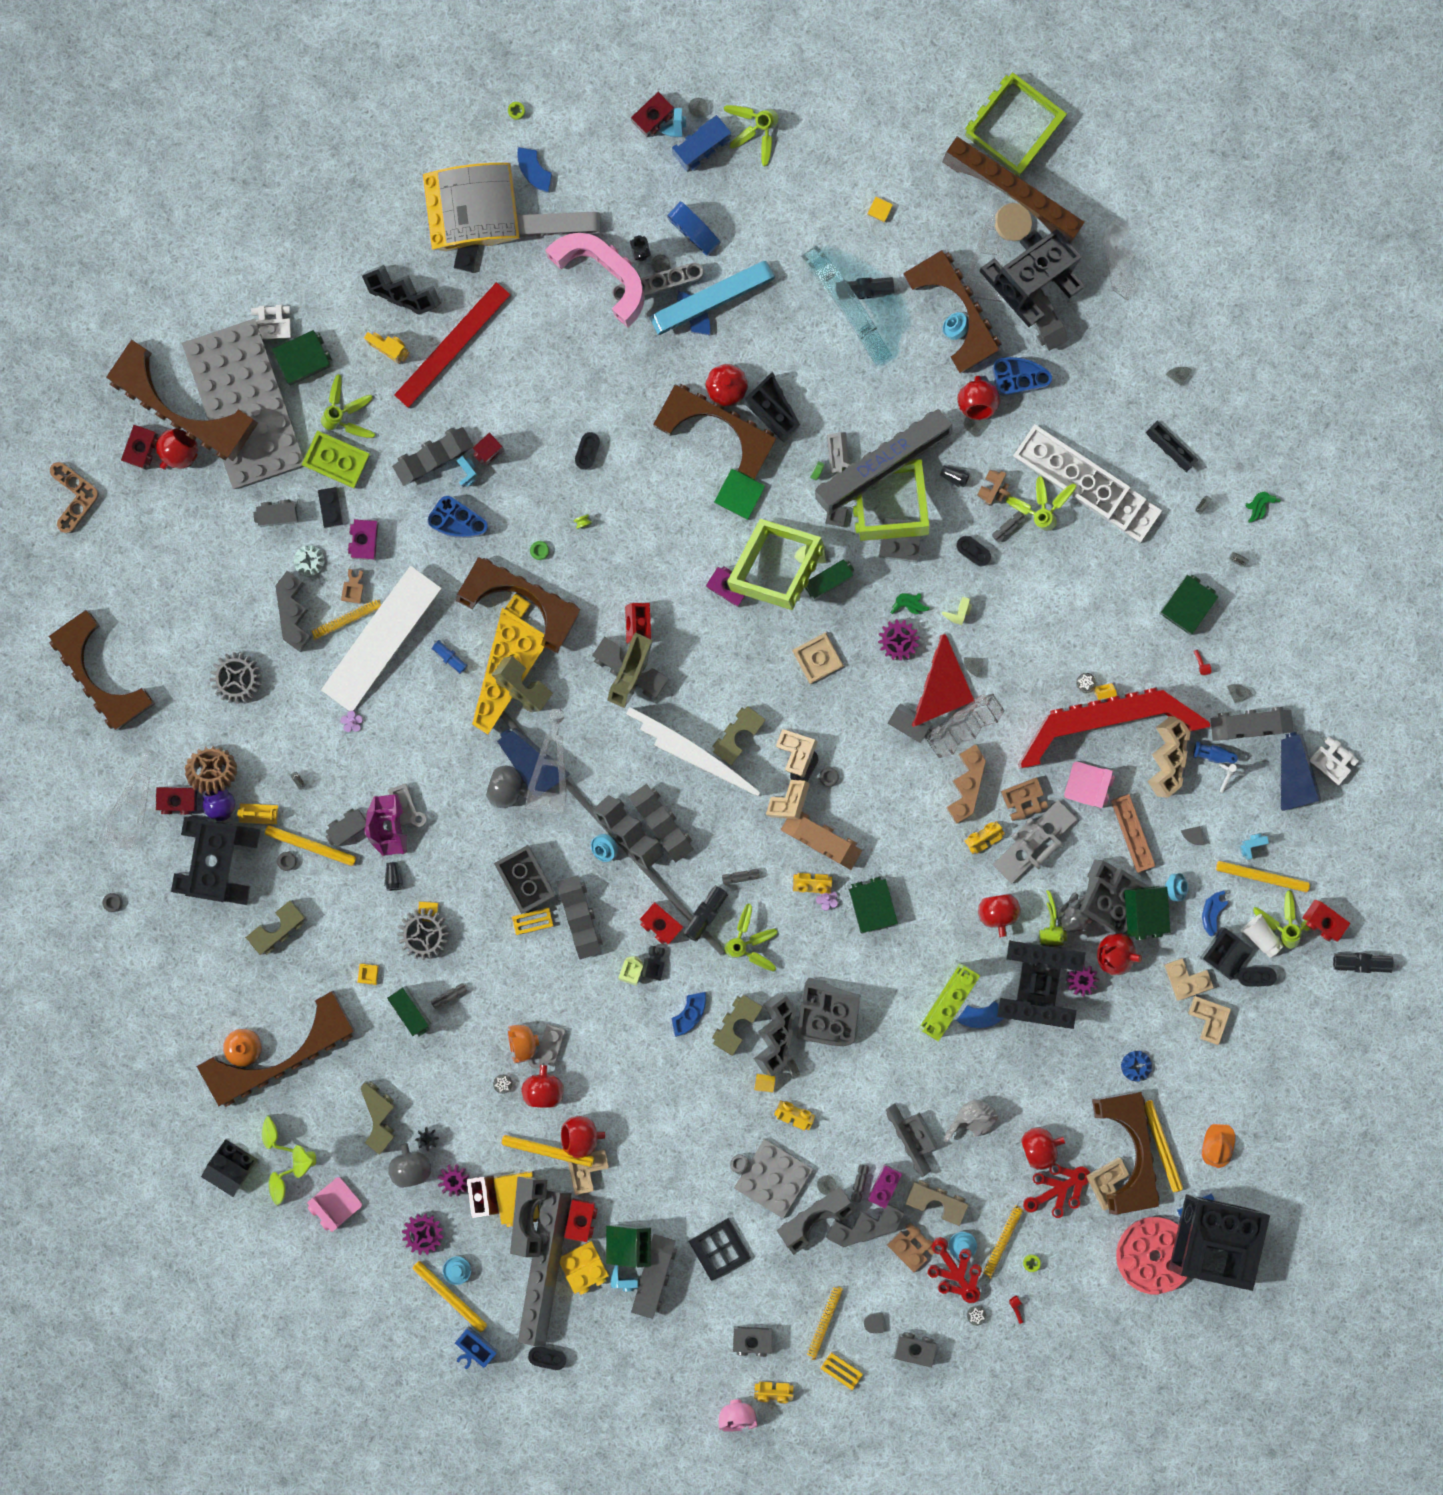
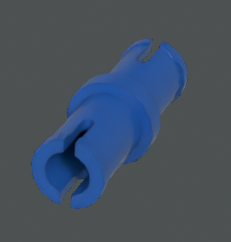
M440 640L432 646L431 649L444 659L443 662L445 664L448 663L459 674L467 668L468 665L455 655L456 652L449 650Z

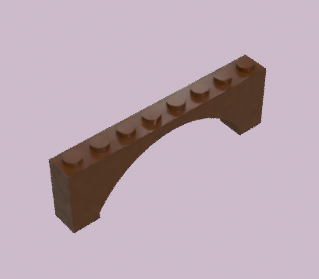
M956 136L946 151L942 163L957 173L961 172L978 178L1010 196L1039 219L1051 233L1058 229L1070 244L1085 223L958 136Z
M131 339L106 376L111 381L109 385L118 391L122 388L126 391L124 395L133 401L136 398L142 401L140 403L142 407L149 411L151 408L157 411L155 415L165 421L168 418L172 421L171 426L179 431L183 428L187 431L185 435L194 441L198 438L202 441L200 445L209 451L212 448L218 451L216 455L226 461L228 458L234 461L258 425V422L239 409L232 415L214 420H193L173 413L162 402L154 388L150 372V356L152 353Z
M334 991L315 1000L317 1007L311 1031L299 1050L284 1062L268 1068L245 1069L228 1065L219 1061L214 1056L196 1066L218 1107L221 1105L227 1107L235 1102L234 1098L239 1095L243 1098L251 1094V1089L255 1086L261 1088L269 1083L268 1079L273 1076L275 1079H278L286 1074L284 1070L289 1067L292 1070L303 1065L301 1061L307 1057L309 1061L319 1056L318 1051L324 1048L326 1051L336 1046V1041L342 1039L344 1042L353 1037L352 1032L355 1029Z

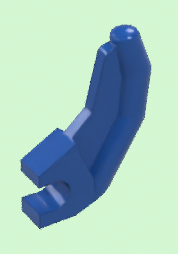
M1224 890L1214 893L1205 901L1202 921L1203 927L1209 936L1215 935L1217 931V915L1228 904V901L1221 902L1219 900V896L1225 894Z

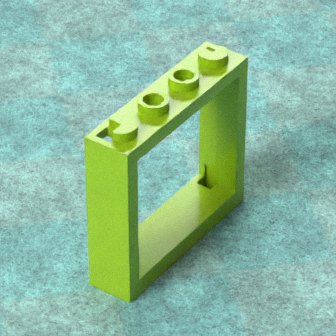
M1012 72L1010 76L1006 75L999 83L1002 85L998 91L994 90L988 97L990 102L986 106L982 105L976 113L978 115L976 120H970L965 127V130H967L965 136L1016 176L1020 177L1065 119L1067 113ZM1011 84L1015 85L1055 116L1017 166L974 134Z
M913 459L892 473L914 472L920 522L865 526L861 494L853 499L856 500V505L853 506V515L858 518V522L855 523V531L859 533L860 541L929 535V518L922 459Z
M759 519L727 581L731 591L793 610L797 601H800L803 589L809 583L811 573L816 570L817 561L820 556H823L825 546L822 538ZM769 533L810 546L786 594L744 582Z
M959 963L919 1026V1029L939 1042L980 975Z

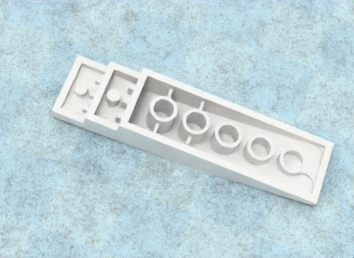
M1035 424L1013 455V457L1062 491L1070 484H1076L1077 487L1071 495L1072 498L1139 543L1142 542L1162 513V510L1130 489L1128 485Z
M410 566L321 690L347 710L354 711L420 622V619L442 588Z
M629 707L626 715L642 722L640 730L657 738L654 746L756 796L759 795L760 792L708 752L663 724Z

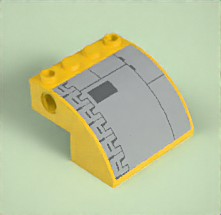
M510 163L469 164L423 174L432 250L450 251L474 244L492 246L520 239Z

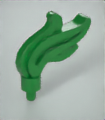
M1265 491L1258 493L1250 504L1246 503L1245 505L1247 509H1252L1251 518L1248 522L1255 521L1259 514V519H1262L1266 511L1265 505L1267 503L1275 504V502H1281V499Z
M901 593L897 596L890 613L894 614L901 607H906L909 612L918 615L919 612L917 611L926 612L930 607H926L918 602L921 599L920 593L915 596Z

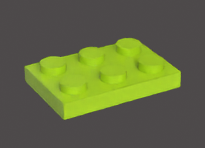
M317 430L302 466L355 489L370 454Z

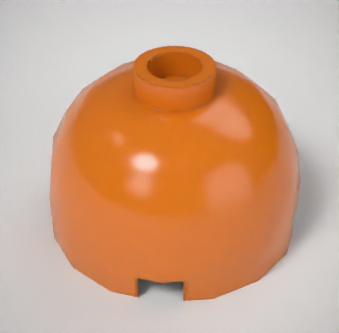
M525 1025L508 1026L510 1030L508 1031L510 1051L515 1053V1057H512L514 1064L530 1060L535 1054L536 1046H539L538 1035H534L532 1030Z
M237 1029L226 1037L223 1044V1052L231 1064L238 1067H246L255 1063L262 1052L261 1041L254 1031Z

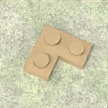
M782 729L776 747L791 753L785 770L804 777L818 741Z
M790 780L786 797H771L766 815L771 818L799 819L810 783L801 780Z
M1183 958L1164 964L1177 1001L1214 988L1207 970L1189 976Z
M1194 996L1188 1014L1206 1020L1199 1039L1219 1045L1231 1009Z
M605 1149L594 1151L589 1155L594 1157L592 1167L568 1162L575 1195L594 1191L590 1172L609 1168Z
M1119 1157L1086 1176L1102 1210L1108 1209L1107 1194L1116 1191L1113 1184L1129 1176L1122 1159Z

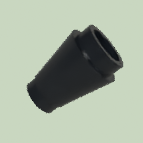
M944 465L940 476L957 487H965L970 473L966 472L965 469Z
M386 863L384 881L386 890H401L403 881L398 863Z

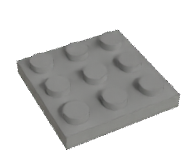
M763 1139L750 1161L749 1170L741 1175L734 1189L781 1218H784L813 1171V1168L766 1139Z

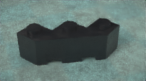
M384 264L362 275L370 294L382 297L397 306L412 310V312L418 315L433 310L441 304L434 286L416 292L409 275L392 282Z

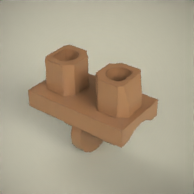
M989 470L985 480L994 485L991 490L981 486L977 494L978 497L985 501V504L990 506L996 493H999L996 499L999 502H1002L1004 496L1010 498L1011 493L1007 491L1010 486L1009 484L1004 483L1003 487L999 488L1006 473Z

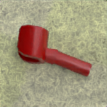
M1198 649L1193 651L1198 660L1200 674H1211V665L1203 663Z
M1017 1295L1009 1300V1304L1016 1314L1018 1323L1021 1324L1023 1319L1018 1307L1022 1303Z

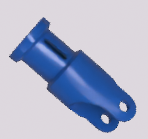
M1196 741L1194 746L1193 758L1201 757L1214 763H1236L1238 760L1236 754L1226 751L1221 746H1208L1200 744L1199 741Z

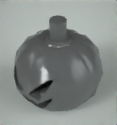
M505 765L493 771L486 797L494 806L508 808L517 802L519 796L529 798L531 791L522 789L523 780L514 767Z
M408 1143L401 1144L402 1154L392 1159L388 1167V1173L392 1182L399 1188L411 1187L426 1182L431 1174L429 1159L423 1153L410 1152Z

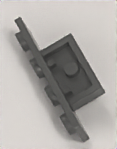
M894 1103L886 1109L887 1118L893 1123L898 1138L902 1140L907 1155L911 1157L914 1163L915 1170L921 1177H924L931 1169L923 1154L937 1148L938 1145L920 1112L904 1120L897 1105Z

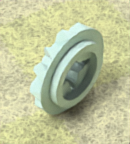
M304 546L298 549L294 555V566L299 573L305 576L316 575L324 566V555L315 546ZM306 553H308L310 558H317L311 562V569L307 563H301L306 560Z

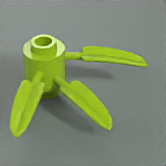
M735 105L724 106L723 109L727 113L746 119L756 117V126H749L730 143L729 148H737L756 135L755 130L758 128L765 130L761 143V161L763 166H767L772 149V137L769 136V129L775 127L778 123L779 117L777 112L773 109H766L755 114L751 108Z
M340 374L336 375L329 396V402L332 403V406L325 409L321 417L322 426L327 430H334L340 425L345 427L347 433L364 438H373L375 436L374 432L352 423L345 424L341 422L343 413L352 414L363 408L372 400V395L356 399L344 406L345 409L341 410L335 405L339 404L342 378Z
M1041 476L1036 479L1037 503L1042 505V509L1034 512L1031 510V505L1011 496L1006 498V502L1025 515L1029 513L1034 515L1035 524L1044 531H1050L1057 523L1053 512L1056 508L1060 509L1075 491L1077 485L1070 484L1061 491L1053 500L1052 504L1054 506L1050 511L1045 507L1048 499L1045 483Z
M1046 890L1050 901L1046 903L1050 914V927H1044V929L1039 930L1040 945L1063 946L1064 942L1067 941V930H1063L1062 926L1056 927L1055 903L1050 891Z
M1290 890L1285 894L1284 915L1285 920H1289V924L1284 928H1281L1279 926L1280 923L1258 907L1253 908L1256 916L1262 914L1271 930L1278 929L1282 932L1281 943L1286 948L1292 949L1297 947L1300 943L1301 932L1303 930H1310L1305 925L1307 923L1305 920L1300 924L1301 928L1292 924V920H1295L1296 917L1294 898Z
M748 903L743 909L737 926L739 931L738 937L727 941L725 952L731 958H737L744 954L749 957L750 962L774 972L776 971V966L771 961L756 952L751 954L746 952V945L756 946L777 935V930L769 929L750 936L749 941L746 942L741 939L742 934L748 930L752 914V905ZM735 944H738L739 951L733 949Z

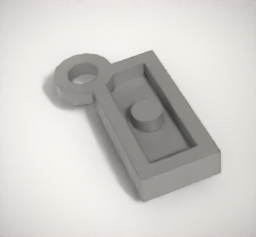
M846 432L827 435L830 473L843 472L850 465Z
M406 783L388 789L389 795L398 794L404 812L400 815L401 826L411 822L416 827L425 825L426 816L422 812H416ZM417 816L422 817L421 823L415 821Z
M549 1024L546 1025L538 1053H535L528 1060L532 1068H539L543 1063L554 1067L565 1029ZM534 1057L539 1058L538 1064L532 1063Z

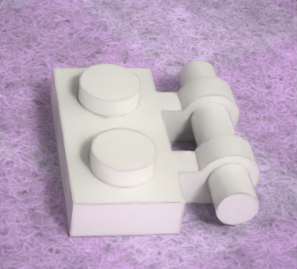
M281 304L276 305V307H265V305H261L258 308H251V315H259V320H256L262 340L291 339L290 319H283V314H290V306H282ZM276 314V319H265L266 315Z
M1328 736L1324 741L1330 746L1328 750L1320 746L1310 758L1312 765L1335 784L1340 785L1351 771L1345 765L1349 762L1355 766L1359 760L1353 756L1354 754L1350 750L1344 749L1338 740H1333ZM1335 751L1343 757L1341 761L1332 755Z

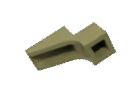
M637 633L634 634L620 671L610 687L607 701L623 708L626 707L634 694L637 680L647 666L653 640Z
M365 1081L361 1086V1092L373 1121L372 1132L365 1143L380 1155L396 1136L393 1134V1128L388 1124H381L396 1105L393 1104L394 1099L385 1093L383 1096L378 1091L379 1087L372 1081L369 1083Z

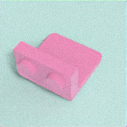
M1074 762L1064 797L1102 808L1103 805H1107L1109 794L1106 793L1108 786L1112 787L1115 776L1112 775L1113 771L1081 762Z
M340 1177L335 1178L307 1202L309 1211L314 1216L318 1215L322 1220L320 1224L323 1228L331 1232L362 1207V1202Z

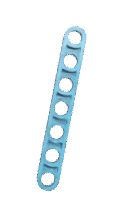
M762 261L654 313L649 319L657 334H664L775 279V276L767 261Z

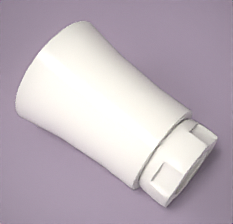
M1262 914L1255 916L1241 930L1269 958L1276 955L1283 948V944L1266 923Z

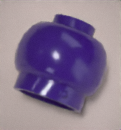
M225 787V791L218 790L217 794L214 791L210 795L207 792L203 794V810L209 818L216 819V821H224L231 817L236 803L233 795L228 792L227 787Z

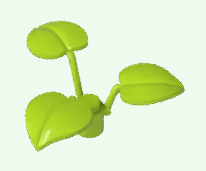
M267 1115L262 1126L264 1146L267 1149H271L273 1146L276 1149L292 1152L293 1158L292 1169L279 1175L277 1172H273L269 1178L270 1196L275 1205L279 1206L283 1202L286 1192L285 1184L282 1180L283 1176L293 1172L297 1178L303 1177L310 1167L316 1165V1154L314 1151L306 1152L301 1145H296L294 1149L277 1145V1129L271 1117Z

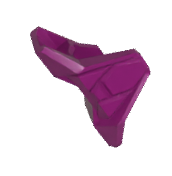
M398 794L374 796L366 814L365 835L382 856L407 853V835H403L400 823V815L404 812ZM384 821H391V831H387L384 829Z

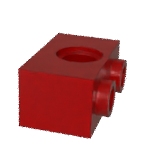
M630 603L626 605V644H630L635 633L651 639L650 603Z
M1316 899L1302 917L1307 922L1305 924L1313 931L1319 930L1321 932L1320 936L1328 942L1331 940L1338 942L1351 924L1330 907ZM1327 918L1328 923L1323 927V920Z
M656 902L639 919L642 921L640 925L646 931L652 930L657 934L655 938L661 944L666 942L669 945L683 928L678 921ZM663 919L666 927L663 930L656 929V920Z
M572 1199L564 1238L587 1242L588 1238H592L594 1227H591L592 1219L596 1220L598 1208H595L594 1202ZM584 1216L587 1219V1223L581 1226L576 1222V1218Z

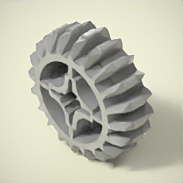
M232 652V658H230L229 654H225L226 661L219 658L218 660L221 665L219 666L216 663L213 665L215 668H218L217 672L213 670L210 672L216 675V678H210L211 682H216L211 687L212 689L219 688L215 694L218 696L223 693L221 697L223 701L229 697L228 703H232L234 698L236 704H240V698H242L243 702H247L246 695L253 698L254 696L251 691L253 690L256 693L259 691L257 688H254L255 684L258 686L262 684L256 681V678H262L261 674H256L261 669L260 667L253 668L257 662L254 660L249 663L251 659L249 655L243 659L244 653H240L238 658L236 652ZM240 662L246 666L235 671L229 664ZM225 669L228 674V679L226 682H224L225 684L222 686L221 674L222 671ZM250 671L251 682L247 687L244 677ZM232 673L240 674V683L232 682ZM237 685L243 692L231 694L226 690Z
M425 908L421 909V914L415 909V916L413 917L409 912L407 916L410 920L408 921L406 918H403L402 922L406 925L398 926L403 932H398L397 936H403L404 938L398 942L399 944L405 942L406 945L402 947V950L404 951L409 948L408 956L415 952L414 959H417L419 954H421L422 960L426 959V954L432 959V952L438 956L440 952L437 948L444 950L445 947L441 943H448L449 941L443 938L450 935L449 932L443 931V929H447L449 926L441 925L445 918L438 920L437 918L440 915L438 912L432 916V909L428 911V914H425ZM421 918L431 920L437 927L427 928ZM416 920L417 932L408 936V929L411 923ZM421 929H425L424 931L427 932L433 931L426 936V940L422 939L423 937H414L421 932ZM439 932V939L436 945L431 948L430 936ZM410 941H421L425 950L414 947Z

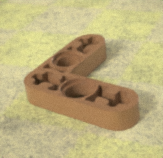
M56 462L50 467L51 476L76 494V497L57 521V527L61 532L71 533L95 503L99 493L93 485L65 464ZM62 466V471L68 475L65 482L62 481L65 477L60 474L55 475L56 471L54 469L56 467L60 468ZM73 477L79 479V485L76 488H72L69 485V481ZM84 483L86 484L84 486L86 490L90 491L91 489H93V498L88 497L86 499L85 497L87 496V494L84 493L82 490L80 491V494L77 492L83 487ZM76 504L83 506V511L79 515L73 512V507ZM68 513L77 518L76 521L71 519L69 522L70 528L63 529L62 521H68L70 518L67 516Z

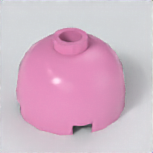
M740 1399L731 1400L730 1404L724 1406L720 1411L718 1420L719 1430L735 1432L742 1431L741 1429L746 1426L749 1427V1430L758 1426L754 1409L750 1405L742 1403Z

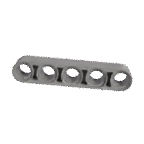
M599 212L517 215L519 237L535 236V234L536 236L554 235V233L555 235L601 233Z
M690 263L640 278L642 285L645 287L644 296L648 297L696 283L703 277V268L699 263ZM697 268L700 274L697 277H692L689 271ZM679 274L682 278L679 282L675 283L671 280V276ZM656 279L662 280V287H654L653 281ZM623 283L615 286L612 292L613 299L617 303L621 300L616 297L617 291H625Z

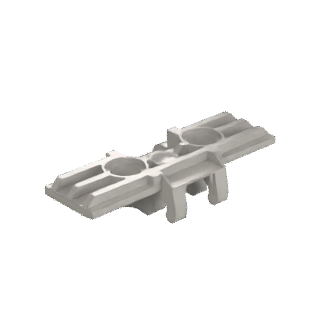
M1057 800L1036 822L1029 818L1026 824L1011 836L1015 843L993 866L1011 884L1031 864L1039 870L1041 868L1040 865L1058 847L1061 848L1063 846L1057 838L1077 819ZM1051 823L1054 830L1051 834L1044 832V824ZM1050 838L1053 843L1034 860L1031 854L1042 842ZM1018 850L1026 852L1025 860L1019 861L1016 859V852Z

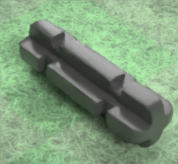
M1020 511L1013 515V519L1007 520L1000 527L999 531L996 530L992 534L995 541L1001 542L1005 535L1008 536L1018 527V523L1021 524L1026 519Z
M758 869L722 875L724 885L731 884V882L738 883L760 878Z
M461 983L455 989L452 988L440 995L439 998L436 997L431 1000V1004L434 1009H438L442 1004H447L457 998L458 995L461 996L466 993L467 989Z
M860 1164L857 1172L859 1173L856 1175L853 1187L854 1192L851 1195V1200L854 1202H861V1193L864 1191L867 1179L866 1174L869 1171V1166Z

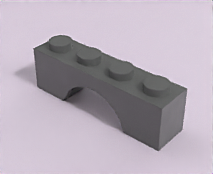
M604 636L592 656L595 658L594 662L601 667H604V665L611 668L610 673L617 677L622 666L620 659L621 647ZM652 668L641 674L636 686L642 688V694L652 699L653 696L657 698L669 678Z
M536 1177L517 1178L510 1254L522 1257H540L542 1238L534 1228L533 1214L538 1203L546 1199V1179Z
M838 1187L830 1191L821 1200L816 1201L805 1211L800 1212L795 1218L784 1223L777 1229V1232L794 1255L809 1245V1234L816 1223L827 1218H833L842 1222L857 1210L842 1188Z

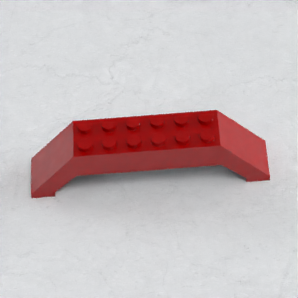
M1157 687L1144 690V694L1141 695L1137 691L1125 694L1123 699H1120V696L1107 698L1105 703H1101V700L1088 702L1086 707L1078 704L1070 706L1068 711H1064L1063 708L1050 711V715L1045 717L1019 761L1018 767L1021 769L1041 764L1040 758L1055 737L1155 715L1165 714L1168 717H1176L1185 723L1189 731L1211 726L1210 722L1164 690L1158 691Z

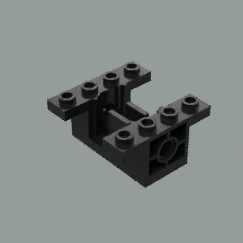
M1058 229L1044 238L1036 230L1032 231L1019 242L1026 249L1025 252L1003 267L994 258L979 270L1029 328L1045 315L1032 301L1039 289L1054 281L1070 299L1085 287L1073 273L1082 256Z
M184 816L181 835L194 837L195 843L189 875L174 873L171 892L212 901L247 905L251 886L228 882L234 845L258 848L261 829ZM211 855L217 859V863L214 866L209 865Z
M1009 940L1006 960L1022 962L1016 1000L999 999L997 1017L1074 1029L1077 1010L1055 1006L1061 968L1083 972L1086 953ZM1038 978L1044 981V986L1041 989L1035 988V982Z

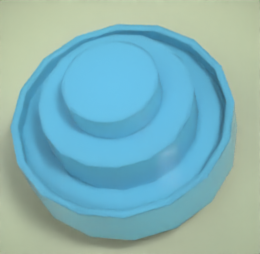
M961 312L951 314L943 324V333L951 340L963 337L969 329L968 317Z
M599 834L591 842L592 853L600 861L609 862L616 857L618 847L609 835Z
M1171 874L1165 884L1168 888V895L1173 901H1183L1188 892V883L1183 874Z
M960 1231L950 1238L948 1248L954 1258L959 1259L961 1250L965 1248L969 1249L973 1256L977 1250V1243L970 1233ZM962 1253L964 1257H968L966 1253Z
M451 1257L443 1265V1276L450 1284H463L470 1277L471 1266L463 1257Z

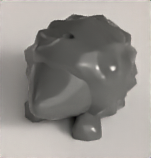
M1076 892L1072 893L1069 901L1057 910L1059 923L1064 929L1073 933L1087 928L1093 920L1080 912L1085 897L1078 899L1079 896Z

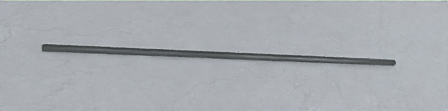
M504 711L500 717L512 730L517 728L529 738ZM566 778L562 780L561 783L598 822L590 803ZM608 827L603 828L611 837L613 836ZM626 847L623 848L630 857L632 853ZM637 864L690 922L694 916L650 869ZM705 929L702 936L722 955L725 950Z

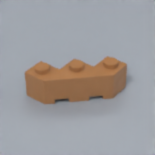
M976 744L958 754L968 771L952 781L961 798L945 807L955 824L974 812L986 762Z
M801 812L799 819H786L781 831L852 870L863 851L856 847L857 842L850 838H847V840L840 838L832 833L834 829L825 824L821 827L810 821V816L804 812Z

